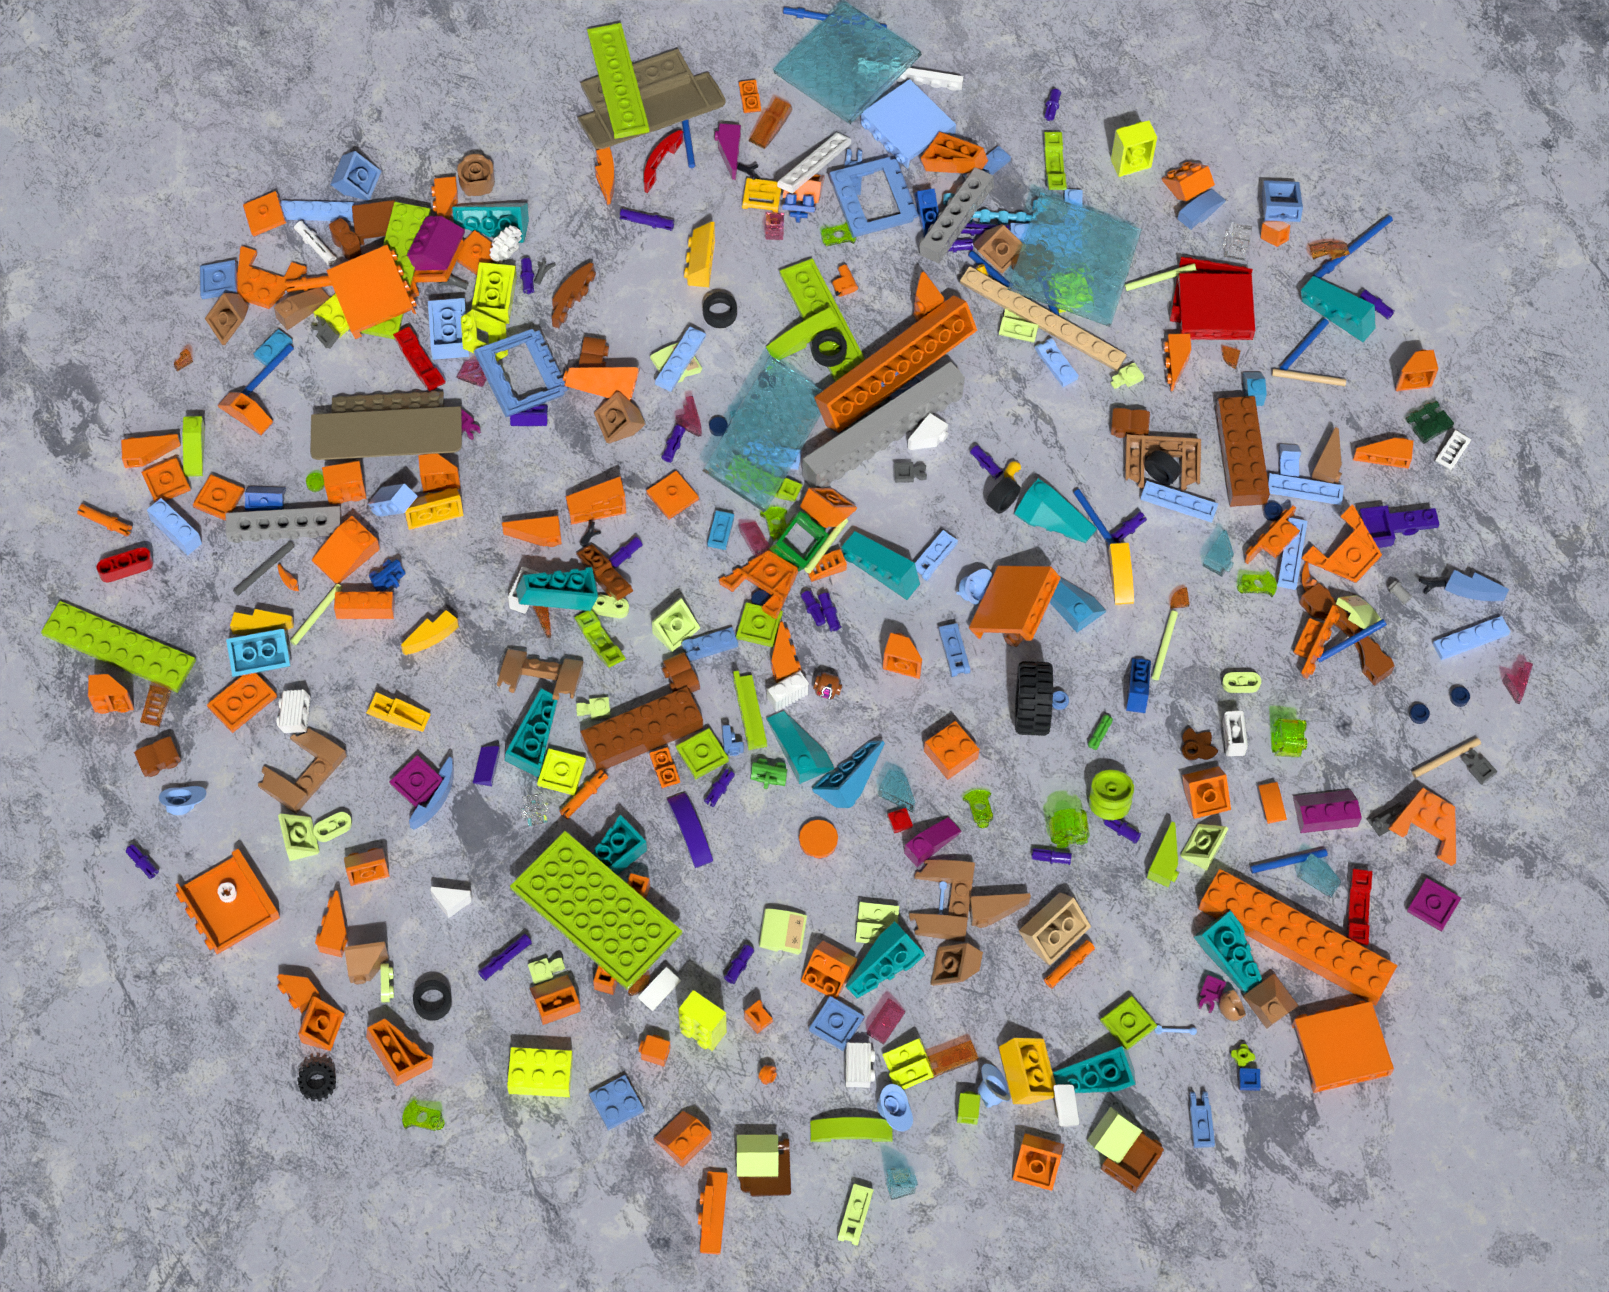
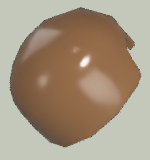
M1230 990L1222 994L1219 999L1221 1014L1230 1021H1238L1243 1018L1246 1013L1236 991Z

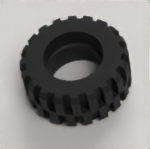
M1022 661L1018 664L1016 681L1015 732L1019 735L1046 736L1050 732L1052 720L1053 665L1049 662Z

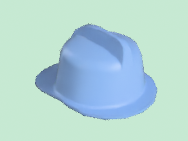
M980 569L964 577L960 581L959 591L956 594L961 595L964 600L972 604H979L991 582L993 574L987 569Z
M200 786L169 788L160 793L159 801L166 806L168 813L184 815L191 811L195 804L201 802L207 793Z
M988 1063L984 1064L981 1067L983 1080L978 1087V1093L981 1095L985 1106L990 1108L993 1105H999L1002 1101H1009L1010 1095L1003 1074L995 1066Z
M896 1084L885 1086L877 1102L879 1114L887 1120L893 1129L903 1132L909 1130L913 1124V1115L906 1093Z

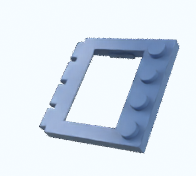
M890 157L829 173V178L852 238L911 223L914 218L919 216L915 204H911L913 199L909 189L906 188L907 184L902 173H899L901 169L897 159L891 160ZM884 170L901 214L867 222L850 178H859Z
M531 329L477 348L474 351L505 417L563 397L564 392L568 390V387L564 386L565 381H563V378L557 379V377L561 376L556 362H549L553 359V356L548 346H541L545 343V340L540 330L534 332ZM526 343L548 391H541L518 401L511 391L512 388L509 382L506 381L503 375L504 372L501 365H498L495 354Z

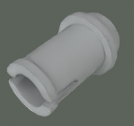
M1394 581L1388 587L1389 593H1393L1405 605L1411 600L1412 595L1401 586V582Z

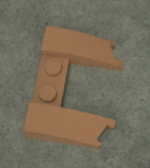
M1144 435L1126 436V481L1131 479L1139 484V488L1143 489L1145 456H1149L1153 451L1159 450L1172 457L1181 458V491L1187 490V485L1192 483L1200 484L1201 439Z
M508 649L497 681L498 687L501 686L502 682H505V684L511 685L509 692L515 693L521 676L527 675L557 680L553 700H559V693H570V698H574L583 674L584 661L565 658L563 664L543 662L538 659H526L527 652Z
M310 728L302 735L296 737L294 734L290 737V740L317 758L297 782L292 784L264 766L262 768V774H265L263 782L258 783L260 789L295 814L347 757L345 750Z
M925 860V868L921 873L916 872L915 879L935 882L944 881L952 884L948 915L910 913V921L915 920L918 930L914 933L919 936L965 942L975 863L954 860Z

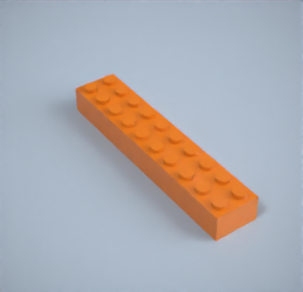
M953 295L815 396V401L825 425L840 433L978 331L967 301Z
M1221 869L1217 872L1198 908L1216 919L1231 911L1243 926L1245 935L1367 1002L1372 1001V1004L1375 1006L1398 966Z

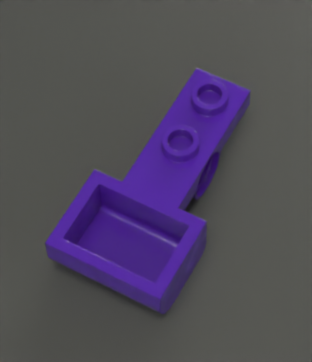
M1388 505L1361 508L1359 510V516L1378 548L1392 546L1396 539L1395 533L1402 532L1403 535L1410 536L1416 534L1419 530L1434 529L1440 525L1436 508L1389 513Z

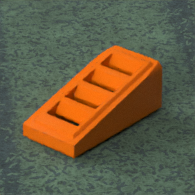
M841 549L832 551L820 559L815 566L817 574L813 570L807 574L810 581L813 582L846 571L847 563ZM822 564H823L824 569H825L824 571H822V569H821V567H820V565H822Z

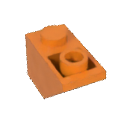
M284 974L276 976L279 982L277 987L283 995L287 993L290 997L288 1002L294 1010L298 1008L301 1014L308 1009L313 996L322 1000L309 978Z

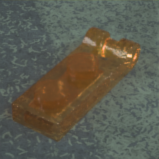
M972 1041L964 1042L928 1056L930 1064L936 1062L937 1068L932 1069L934 1077L928 1080L978 1061L979 1057Z

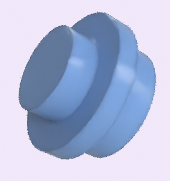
M1063 691L1054 692L1053 708L1057 710L1065 709L1069 704L1068 695Z

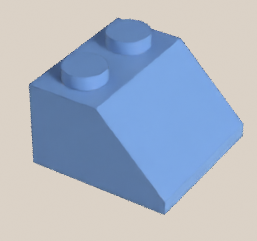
M353 151L341 157L330 185L343 195L368 201L372 196L381 170L359 153Z

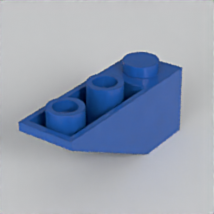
M935 188L914 193L924 237L927 235L930 226L935 224L939 215Z
M1132 658L1126 711L1146 713L1150 684V660Z

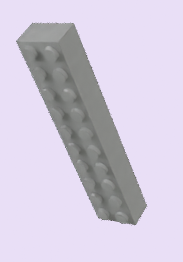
M949 362L803 458L802 477L812 488H827L831 482L841 479L846 472L856 469L864 460L871 459L879 450H885L890 443L900 440L908 431L915 430L929 413L934 415L937 412H942L952 402L959 401L963 396L965 377L952 362Z

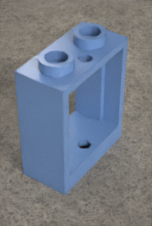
M1264 180L1262 203L1265 221L1301 222L1303 204L1300 182ZM1270 197L1295 198V203L1271 202Z

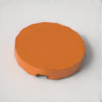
M814 820L803 826L799 835V844L806 855L820 859L828 857L835 851L838 843V834L832 824L824 820Z

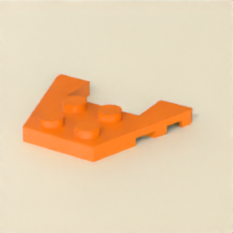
M241 246L237 286L238 294L241 295L245 302L270 309L285 294V281L297 280L307 272V267L291 262L284 277L253 268L251 266L257 256V251Z
M1352 504L1340 518L1354 529L1353 533L1329 558L1312 546L1302 557V560L1353 583H1357L1382 557V554L1355 506Z
M768 550L749 561L747 566L741 569L737 568L732 571L733 574L719 579L720 585L731 592L746 579L772 595L762 606V611L777 619L796 579L798 568Z
M1422 788L1410 800L1406 808L1396 817V820L1391 823L1388 829L1404 837L1407 835L1411 823L1442 840L1437 858L1452 866L1456 864L1455 806Z

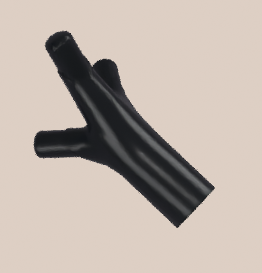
M741 163L738 164L737 170L750 175L752 180H755V178L760 179L754 172L759 167L758 164L751 167Z
M592 520L588 521L587 531L579 543L583 547L587 546L593 536L601 534V531H594L595 522Z
M1419 578V582L1427 585L1423 592L1424 594H1427L1436 587H1446L1445 579L1425 580Z

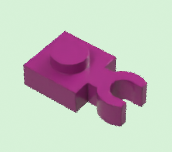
M461 409L462 433L465 431L467 437L473 440L474 436L471 432L476 431L480 434V427L473 424L474 419Z
M1207 975L1200 993L1205 998L1200 1000L1198 1009H1201L1203 1004H1208L1210 1006L1208 1013H1212L1215 1006L1214 1001L1219 1002L1226 982Z

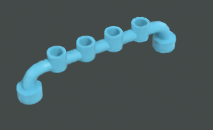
M944 194L943 204L947 206L949 199H953L955 194ZM1034 200L1032 210L1035 213L1032 215L1024 212L1014 214L1007 211L991 212L990 210L983 209L976 211L972 218H980V223L989 224L990 219L998 220L997 223L999 225H1007L1008 220L1026 224V222L1036 221L1042 216V213L1047 210V202L1045 200Z

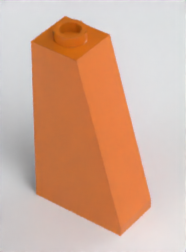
M571 367L569 371L566 370L564 373V386L609 399L616 392H620L631 402L640 368Z

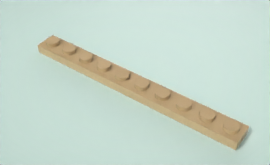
M970 266L960 280V284L1029 323L1037 324L1038 328L1116 372L1127 357V354Z

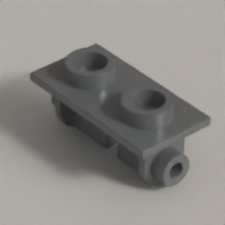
M1399 802L1368 820L1379 837L1390 831L1388 827L1406 808V803L1402 804Z

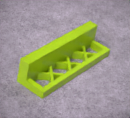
M733 671V683L748 750L767 747L752 675L740 677L739 671Z

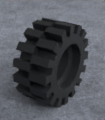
M312 1062L308 1063L309 1066H304L303 1071L299 1072V1077L297 1078L302 1095L314 1102L315 1099L318 1102L322 1101L321 1098L328 1099V1095H332L333 1089L336 1088V1079L333 1071L323 1062L322 1064L315 1062L314 1065ZM314 1075H321L325 1081L322 1087L315 1089L309 1085L310 1078Z

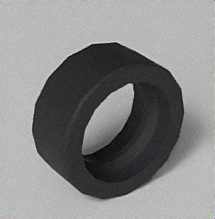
M716 292L709 295L703 303L704 320L708 325L719 329L732 325L737 317V303L735 299L724 292ZM722 303L728 305L731 312L725 317H715L710 314L709 309L714 304Z
M825 330L815 336L812 342V356L817 363L825 367H834L844 361L847 354V342L843 335L833 330ZM832 341L840 346V352L833 356H827L819 352V345Z
M1153 451L1144 463L1148 474L1164 485L1173 484L1181 473V468L1177 461L1163 451Z
M1006 477L990 492L986 504L997 514L1003 513L1014 503L1021 487L1010 477Z
M427 980L416 987L413 993V1005L416 1013L421 1018L428 1021H436L449 1013L452 1006V998L448 987L443 982ZM429 990H438L444 996L443 1005L435 1011L425 1010L420 1003L421 996Z

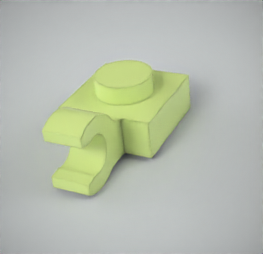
M1132 363L1120 369L1118 374L1112 377L1113 381L1110 384L1114 389L1123 384L1130 387L1142 381L1144 375L1137 365Z
M608 697L589 699V704H576L577 716L591 714V720L610 718L611 716Z
M547 958L528 964L534 985L553 979L552 973L565 969L562 958H557L551 963H548Z

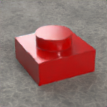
M906 808L888 813L887 817L894 834L913 828Z

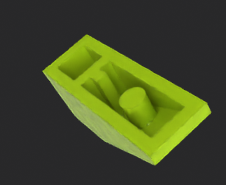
M202 416L183 417L184 476H203L205 444Z
M1171 822L1147 875L1148 879L1168 888L1171 881L1175 883L1179 872L1176 871L1178 867V851L1175 822Z

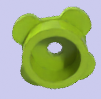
M1241 1044L1239 1049L1231 1052V1057L1234 1058L1239 1067L1243 1068L1249 1061L1255 1060V1054L1249 1051L1246 1044Z

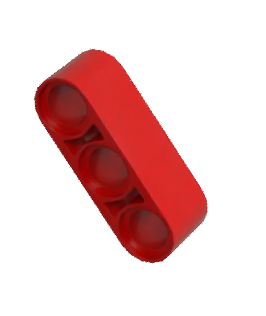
M140 547L102 559L97 563L96 569L100 579L103 582L109 583L151 569L153 567V559L147 548Z

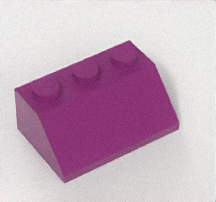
M426 216L407 253L412 266L415 267V270H447L464 236L465 230L442 216Z
M1351 790L1293 796L1300 833L1358 827L1362 819L1358 799Z

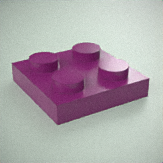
M417 755L389 783L412 806L417 808L418 805L422 806L437 791L443 779Z
M1426 878L1407 912L1442 932L1459 904L1461 897Z

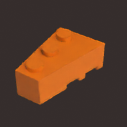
M942 132L938 133L921 157L925 171L968 174L975 167L982 170L988 162L983 147Z
M621 477L566 496V505L571 525L626 514L625 493Z
M383 1019L367 1027L366 1038L396 1087L432 1068L433 1058L420 1050L417 1044L408 1040L388 1020Z

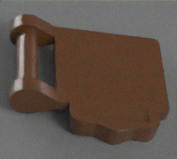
M783 1138V1141H778V1149H784V1154L778 1155V1177H738L743 1193H750L751 1197L791 1195L789 1138Z

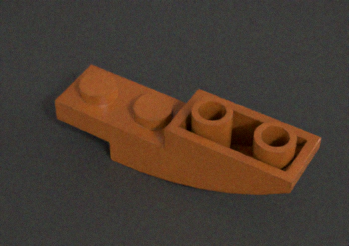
M588 263L574 272L556 292L552 299L553 310H555L552 315L553 327L560 329L561 324L567 320L569 308L572 309L575 301L581 302L583 296L587 295L588 285L590 281H594L596 276L593 263Z
M593 544L576 553L585 568L592 567L595 581L609 597L613 596L619 601L633 592L632 586L612 567L611 562Z

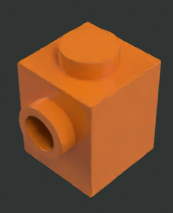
M647 1035L646 1040H642L638 1052L641 1053V1060L665 1067L671 1043L659 1035Z

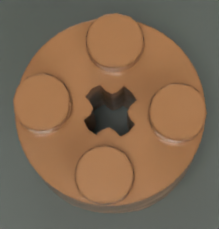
M471 154L463 158L464 160L458 165L457 172L459 185L465 195L482 196L491 193L495 184L492 162L480 154Z

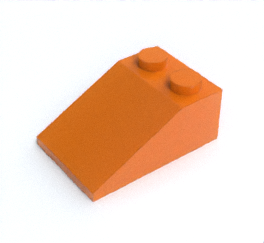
M351 516L334 531L313 557L312 562L335 584H340L380 550L378 540Z

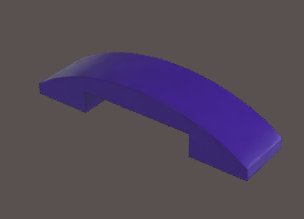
M686 793L668 798L667 802L680 828L694 868L713 862L703 830Z

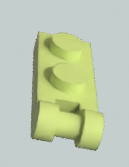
M857 1184L853 1185L838 1240L843 1242L844 1240L851 1241L853 1245L858 1246L874 1189ZM848 1227L855 1228V1233L847 1232Z

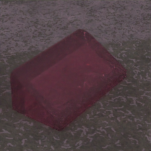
M756 522L739 525V531L754 558L768 550L771 551L767 540Z
M888 998L869 1026L867 1035L884 1045L906 1012Z

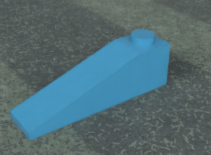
M1060 578L1050 604L1078 633L1106 613V610L1095 597L1065 579Z
M884 741L867 742L852 754L853 759L837 766L839 770L834 774L830 775L828 773L812 789L813 792L836 808H850L854 806L855 801L861 796L885 745Z

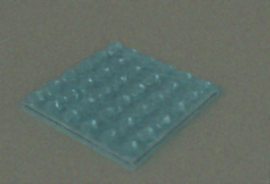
M844 1L792 50L773 71L774 74L851 125L922 54L919 49Z
M1040 192L1007 290L1110 327L1142 229Z

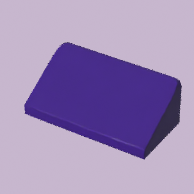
M538 405L511 415L510 425L547 426L548 405Z
M499 746L481 747L473 784L492 787L500 755Z

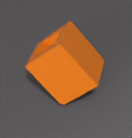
M1265 221L1262 223V240L1276 247L1289 241V224L1283 221Z
M758 1000L744 1011V1020L757 1034L773 1022L771 1016L763 1009L761 1000Z

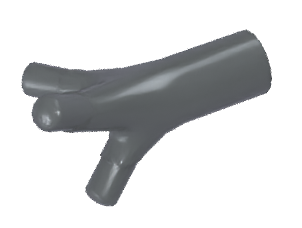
M543 261L542 264L538 262L539 270L534 283L540 285L546 272L556 266L555 263L546 266V261Z
M451 273L447 282H440L439 286L455 285L466 290L469 283L457 279Z

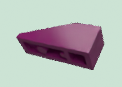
M720 123L719 130L715 131V141H718L719 152L732 180H736L741 125Z
M948 817L919 833L905 844L904 854L918 867L962 831Z

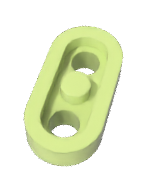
M598 595L592 611L601 616L624 618L629 613V604L623 598L617 601L612 596ZM598 602H603L604 604H603V605H598L597 603H598Z
M1230 672L1224 676L1222 686L1229 693H1253L1259 690L1261 677L1254 672ZM1232 682L1235 686H1230L1229 683ZM1248 682H1252L1254 685L1250 686Z
M336 813L314 826L315 838L320 842L330 841L349 831L352 821L347 813ZM345 822V825L339 826V823ZM323 831L328 832L326 835H321Z
M381 963L382 1003L390 1002V998H394V987L390 986V979H393V967H389V963Z

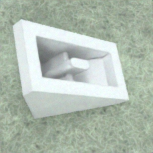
M431 887L432 898L448 918L472 902L471 891Z

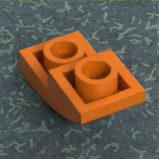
M756 80L739 82L743 112H761Z
M668 747L649 753L661 788L679 784L680 779Z
M1278 782L1259 785V793L1267 824L1287 820Z

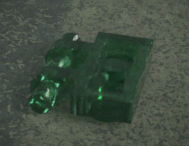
M1438 401L1429 402L1424 405V408L1411 412L1410 416L1406 417L1408 424L1416 423L1413 432L1423 444L1454 426V422L1444 410L1439 413L1435 411V409L1440 407ZM1428 414L1430 418L1424 421L1422 417Z

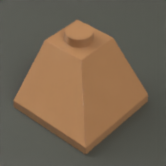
M1003 224L985 231L973 243L977 251L1002 274L1011 265V260L1027 249Z
M223 293L205 317V320L222 345H226L244 321L248 306L240 294Z
M616 392L594 412L608 444L633 436L646 425L640 410L620 392Z
M385 942L344 947L350 983L359 985L366 983V981H371L381 969V963H386L389 960Z
M968 943L938 947L931 985L936 986L965 981L980 971L983 952Z
M1275 974L1242 996L1266 1029L1298 1007V1004Z

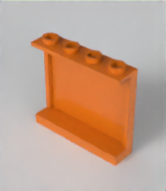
M388 245L326 270L350 331L355 339L362 337L361 331L412 310L413 314H416L414 307L417 304L413 296L409 297L408 291H410V287L407 281H403L401 277L404 273L401 266L396 265L395 261L398 258L394 249L390 250Z
M998 566L969 629L978 639L982 638L984 632L1021 634L1025 640L1032 641L1061 577L1051 566Z
M239 849L231 852L233 855L231 859L182 887L178 883L175 884L178 890L175 893L180 903L185 902L187 908H185L186 913L190 919L195 918L197 923L194 925L200 935L204 933L207 938L204 940L209 950L214 949L216 954L221 953L280 918L278 911ZM223 883H231L236 889L237 896L230 903L223 902L218 895V888ZM228 889L224 890V895H231Z
M1359 1001L1349 1007L1341 1005L1332 1011L1320 1010L1310 1016L1302 1014L1293 1021L1292 1028H1296L1313 1081L1311 1085L1313 1093L1382 1078L1392 1074L1394 1067L1372 1001L1366 1003L1365 1001Z

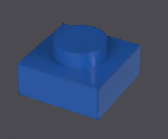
M1240 1068L1239 1090L1260 1091V1069Z

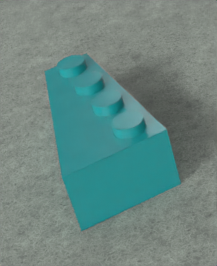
M1315 276L1301 289V298L1305 305L1361 342H1364L1375 330V306Z
M856 531L853 532L841 547L846 561L853 563L906 600L909 599L920 585L914 562Z
M592 567L581 571L571 569L570 572L564 573L554 571L553 574H546L544 572L523 575L516 588L518 603L521 605L591 611L598 598Z
M540 689L509 745L504 759L505 762L538 778L558 700H553L552 693Z
M619 815L612 828L610 827L601 843H598L592 854L618 875L647 851V843Z

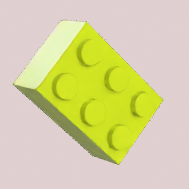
M1149 120L1140 121L1127 127L1123 126L1116 130L1111 162L1118 177L1152 167L1157 135Z
M479 262L471 310L474 309L505 324H509L517 280L516 266Z
M693 990L679 1008L681 1033L687 1038L692 1037L697 1040V1044L706 1050L708 1048L713 1051L727 1033L726 1012Z
M511 1047L507 1083L508 1093L570 1097L573 1067L572 1051Z

